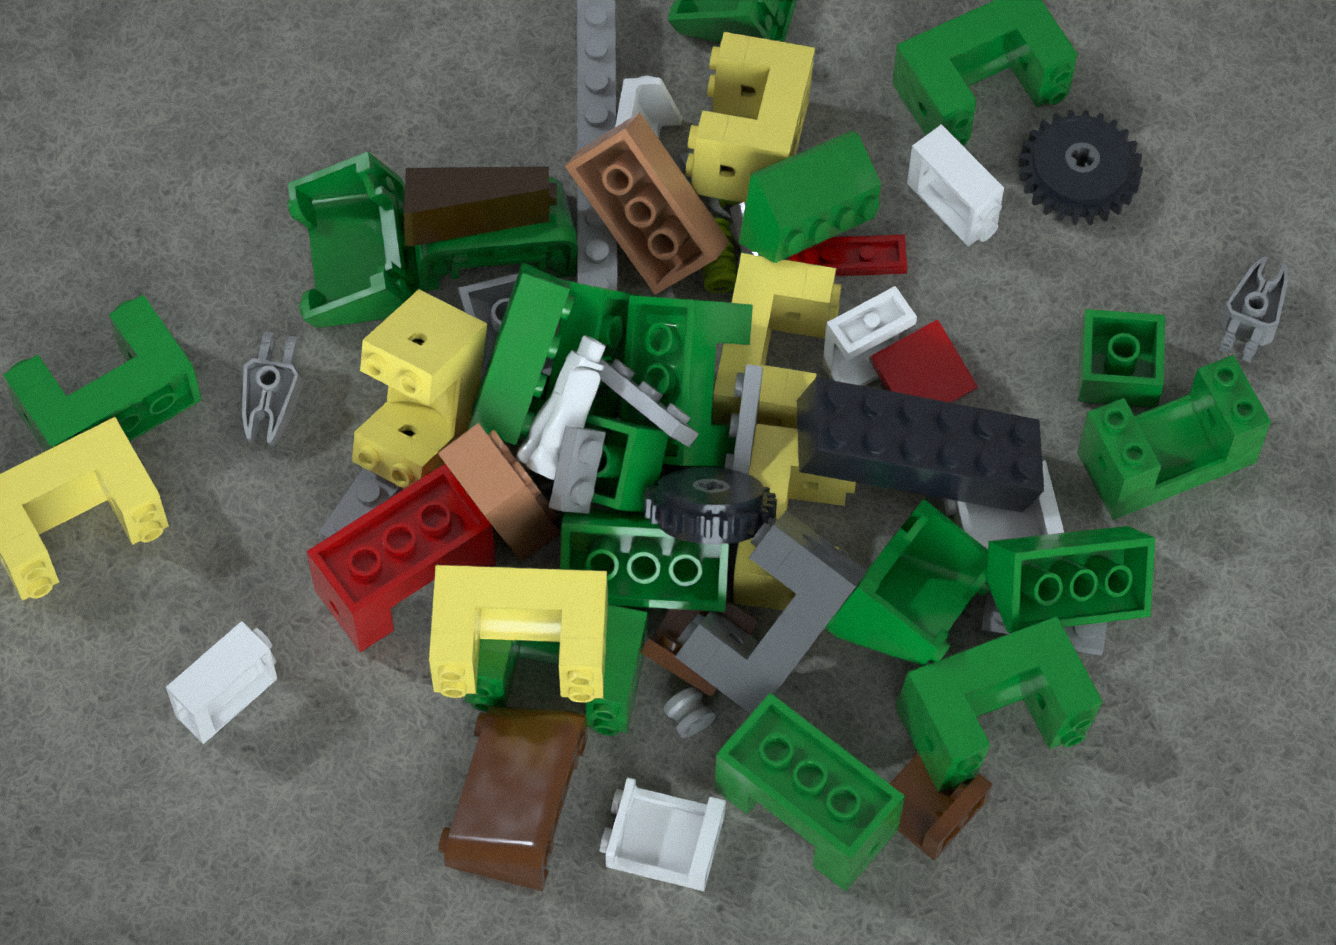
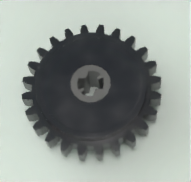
M1068 110V115L1065 118H1061L1059 114L1055 113L1053 114L1051 125L1045 120L1040 121L1039 131L1032 129L1028 141H1024L1018 167H1021L1019 180L1025 181L1024 193L1034 192L1032 204L1038 205L1043 202L1045 204L1043 213L1047 215L1052 210L1058 212L1057 221L1060 222L1065 218V215L1072 216L1073 225H1077L1079 217H1085L1089 225H1093L1094 217L1097 215L1104 222L1108 221L1110 210L1119 215L1123 204L1130 205L1133 193L1137 194L1140 185L1139 180H1141L1143 167H1140L1142 154L1136 153L1137 141L1127 142L1129 135L1127 129L1120 132L1116 129L1118 121L1114 119L1107 123L1103 121L1104 114L1099 113L1095 118L1089 116L1088 110H1084L1082 115L1075 116L1073 110Z
M693 467L670 472L664 475L660 481H654V486L648 485L647 491L644 492L645 518H650L651 524H657L664 533L674 538L700 544H730L753 538L765 522L768 524L770 517L776 518L777 499H775V493H770L769 487H763V484L758 479L746 473L725 468Z

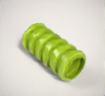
M714 218L730 242L716 260L702 267V275L705 279L704 288L712 293H726L735 288L737 278L736 258L733 254L734 245L732 244L733 237L730 233L731 224L725 219ZM722 287H728V288H729V289L721 290V291L713 290L714 288H722Z

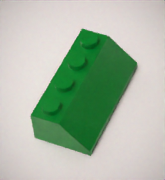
M852 130L751 173L739 243L769 261L777 263L875 218L879 209L878 199L881 182L859 134Z
M521 264L469 415V429L479 423L486 434L494 430L502 441L516 445L519 435H528L534 413L528 411L532 397H541L548 374L541 372L546 357L554 359L561 340V335L555 334L559 319H568L575 297L568 295L570 291L569 283L531 265Z
M590 509L589 514L564 512L561 533L560 570L607 571L608 605L725 612L729 544H700L674 538L664 533L657 524H651L650 518H645V512Z
M1122 526L989 541L987 583L1006 631L1013 633L1056 616L1063 627L1151 617L1155 537L1132 527Z

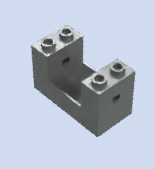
M785 511L779 519L770 517L768 524L765 522L750 542L756 549L749 558L796 593L761 642H758L719 611H710L706 617L698 613L677 640L683 647L675 657L750 714L754 712L769 693L773 695L776 693L866 573L865 569L788 511Z

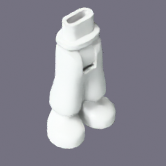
M583 335L577 351L571 350L550 397L534 417L529 429L528 438L521 444L515 456L516 460L526 464L527 468L552 480H555L565 426L584 428L601 377L597 370L602 371L604 365L599 361L606 346L596 339Z

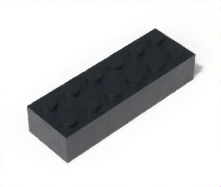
M816 377L797 399L798 462L800 473L1016 512H1024L1044 492L1039 419Z

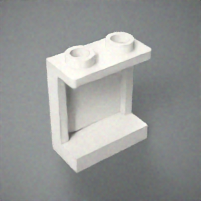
M641 76L639 78L624 79L615 127L640 112L659 139L661 127L679 126L682 124L683 117L661 78Z
M896 286L827 322L822 367L831 380L865 386L879 378L868 358L899 340V333L914 326L917 321L916 314Z
M1046 460L1042 461L1044 492L1024 512L943 498L946 515H954L955 524L987 549L989 541L1064 533Z
M627 777L624 790L616 789L613 798L611 813L617 814L613 829L605 828L600 845V852L606 853V867L705 891L725 816L726 801L709 797L708 804L706 805L636 787V779Z

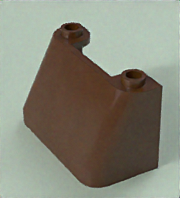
M490 706L487 713L480 712L474 729V736L479 737L452 826L451 828L444 827L438 851L445 853V867L543 891L549 872L544 867L547 866L549 854H552L554 848V835L573 771L578 766V756H583L587 743V715L566 710Z

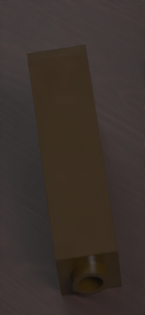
M549 166L406 168L404 196L405 246H415L550 222L549 206H557V182H549Z

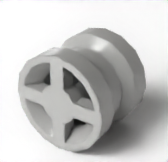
M690 687L679 692L664 706L666 715L676 721V731L682 738H688L703 730L716 718L713 709L705 706L702 702L703 694L696 687Z

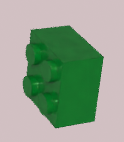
M1085 309L1080 329L1078 402L1109 404L1125 398L1127 404L1131 406L1158 407L1164 386L1165 315Z
M588 413L584 428L605 432L592 502L618 510L645 512L644 492L647 491L648 485L654 486V481H659L669 435L663 430L611 415Z

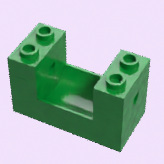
M994 0L897 44L892 85L925 136L942 124L964 146L971 138L977 101L968 86L1010 67L1036 107L1046 103L1055 105L1063 101L1068 96V93H1070L1078 53L1042 0Z
M563 280L570 285L568 295L574 296L575 299L568 319H559L561 323L558 335H561V340L553 359L546 399L533 396L528 411L534 413V417L550 397L559 373L566 362L565 358L571 350L577 351L583 335L594 338L606 346L601 357L610 364L615 359H618L624 364L629 295H642ZM600 380L589 413L618 417L622 397ZM519 435L518 438L526 440L528 438V435Z
M144 294L134 300L130 299L122 302L116 307L115 311L109 313L119 350L127 362L70 395H65L39 354L29 360L24 359L15 363L8 372L3 374L15 409L44 452L113 417H116L126 437L131 442L202 400L193 365Z
M629 295L624 364L635 372V375L632 377L635 383L640 385L642 381H645L663 395L659 402L666 408L672 403L691 418L687 425L698 433L690 447L668 436L663 464L725 466L726 455L734 454L736 438L729 437L730 425L711 423L716 343L750 345L752 304ZM622 397L621 419L662 430Z
M1233 354L1198 368L1190 394L1134 416L1125 398L1087 412L1077 454L1112 520H1115L1256 463L1271 420Z
M608 605L603 698H594V700L586 702L587 726L593 727V730L599 734L615 736L618 732L628 733L645 657L641 651L648 641L647 612ZM480 639L476 694L466 693L464 696L465 702L471 703L472 708L482 712H487L490 706L507 707L518 657L559 665L560 642Z
M1056 616L944 658L938 663L934 662L908 672L895 708L939 793L951 787L955 791L963 781H967L970 784L983 765L991 745L977 717L1023 700L1048 748L1052 749L1062 744L1065 748H1069L1079 744L1087 737L1086 733L1095 721V716L1103 701L1060 620Z
M771 693L768 694L716 754L714 790L746 815L757 803L765 807L815 846L813 867L845 892L898 831L905 796Z

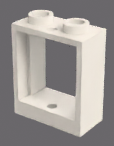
M942 124L912 145L907 184L968 247L978 239L981 242L988 240L998 229L1004 187Z
M241 621L166 686L175 716L203 744L278 679L274 666L277 661L270 651L273 645L267 636L258 628L251 631Z

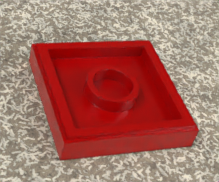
M938 319L868 358L887 391L953 403L978 388Z

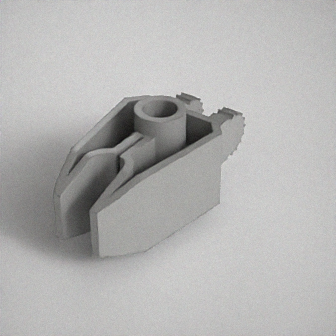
M1265 256L1250 267L1227 301L1220 321L1226 333L1219 351L1228 353L1234 345L1235 336L1249 341L1244 348L1242 359L1251 363L1258 345L1263 346L1273 341L1288 284V268L1286 264H1283L1277 278L1273 281H1267L1263 290L1266 280L1262 277L1268 260V257Z
M264 332L258 359L253 358L244 364L242 418L247 440L250 443H255L260 421L270 416L267 443L274 447L288 427L303 388L304 380L295 368L299 337H288L284 347L283 361L280 363L271 361L275 348L274 333Z

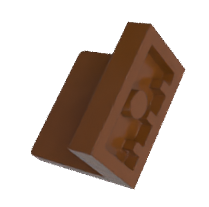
M726 600L725 612L720 613L751 636L758 624V619ZM669 609L655 634L648 639L641 653L712 697L718 689L675 657L683 647L677 640L686 627L694 620L698 613L706 617L710 611Z
M917 753L890 782L891 786L905 796L898 832L935 861L986 804L992 783L979 773L970 784L967 781H963L955 791L951 787L938 793L921 757Z

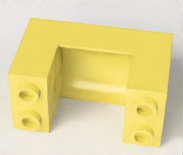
M724 32L720 47L713 46L709 69L716 70L715 75H710L707 89V97L713 98L712 112L702 111L699 125H691L688 138V148L694 149V154L689 153L685 176L692 177L691 186L697 195L746 203L751 173L796 155L809 103L815 55L814 47Z
M741 253L732 303L753 305L750 345L723 344L713 397L714 424L730 425L732 413L740 414L742 398L734 397L737 372L745 373L746 364L764 368L756 424L797 429V399L812 383L817 374L765 365L771 331L776 330L825 338L827 322L838 317L842 284L835 283L836 268L788 260L773 263L762 256Z
M417 290L363 339L360 371L388 385L387 402L354 432L352 462L404 489L443 464H446L438 453L469 430V415L480 386L487 323L421 290Z
M116 417L0 474V561L22 601L29 597L33 599L43 597L52 590L53 585L59 583L48 551L39 536L54 526L108 500L132 545L139 541L144 543L151 542L163 533V529L169 527L160 495Z
M756 424L749 475L758 479L763 484V487H769L770 493L776 494V519H779L787 511L789 499L845 506L846 493H855L856 482L800 473L798 430ZM753 538L739 542L734 570L733 604L785 610L796 593L749 558L756 549L750 543Z
M436 565L429 665L434 692H440L443 696L450 698L464 697L466 693L476 694L480 639L560 642L559 677L561 697H568L572 701L581 703L590 702L594 698H603L608 611L607 571Z

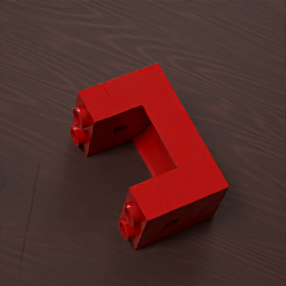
M443 464L306 551L315 592L359 652H362L394 631L391 607L434 581L436 565L496 566L492 524L446 464Z

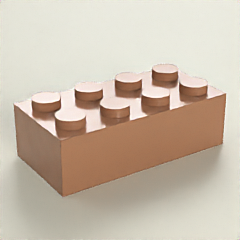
M640 112L581 148L565 165L570 175L654 295L716 260L730 242Z
M477 423L438 453L521 562L560 534L553 523L558 518V515L552 508H549L550 504L494 430L486 434L479 423Z

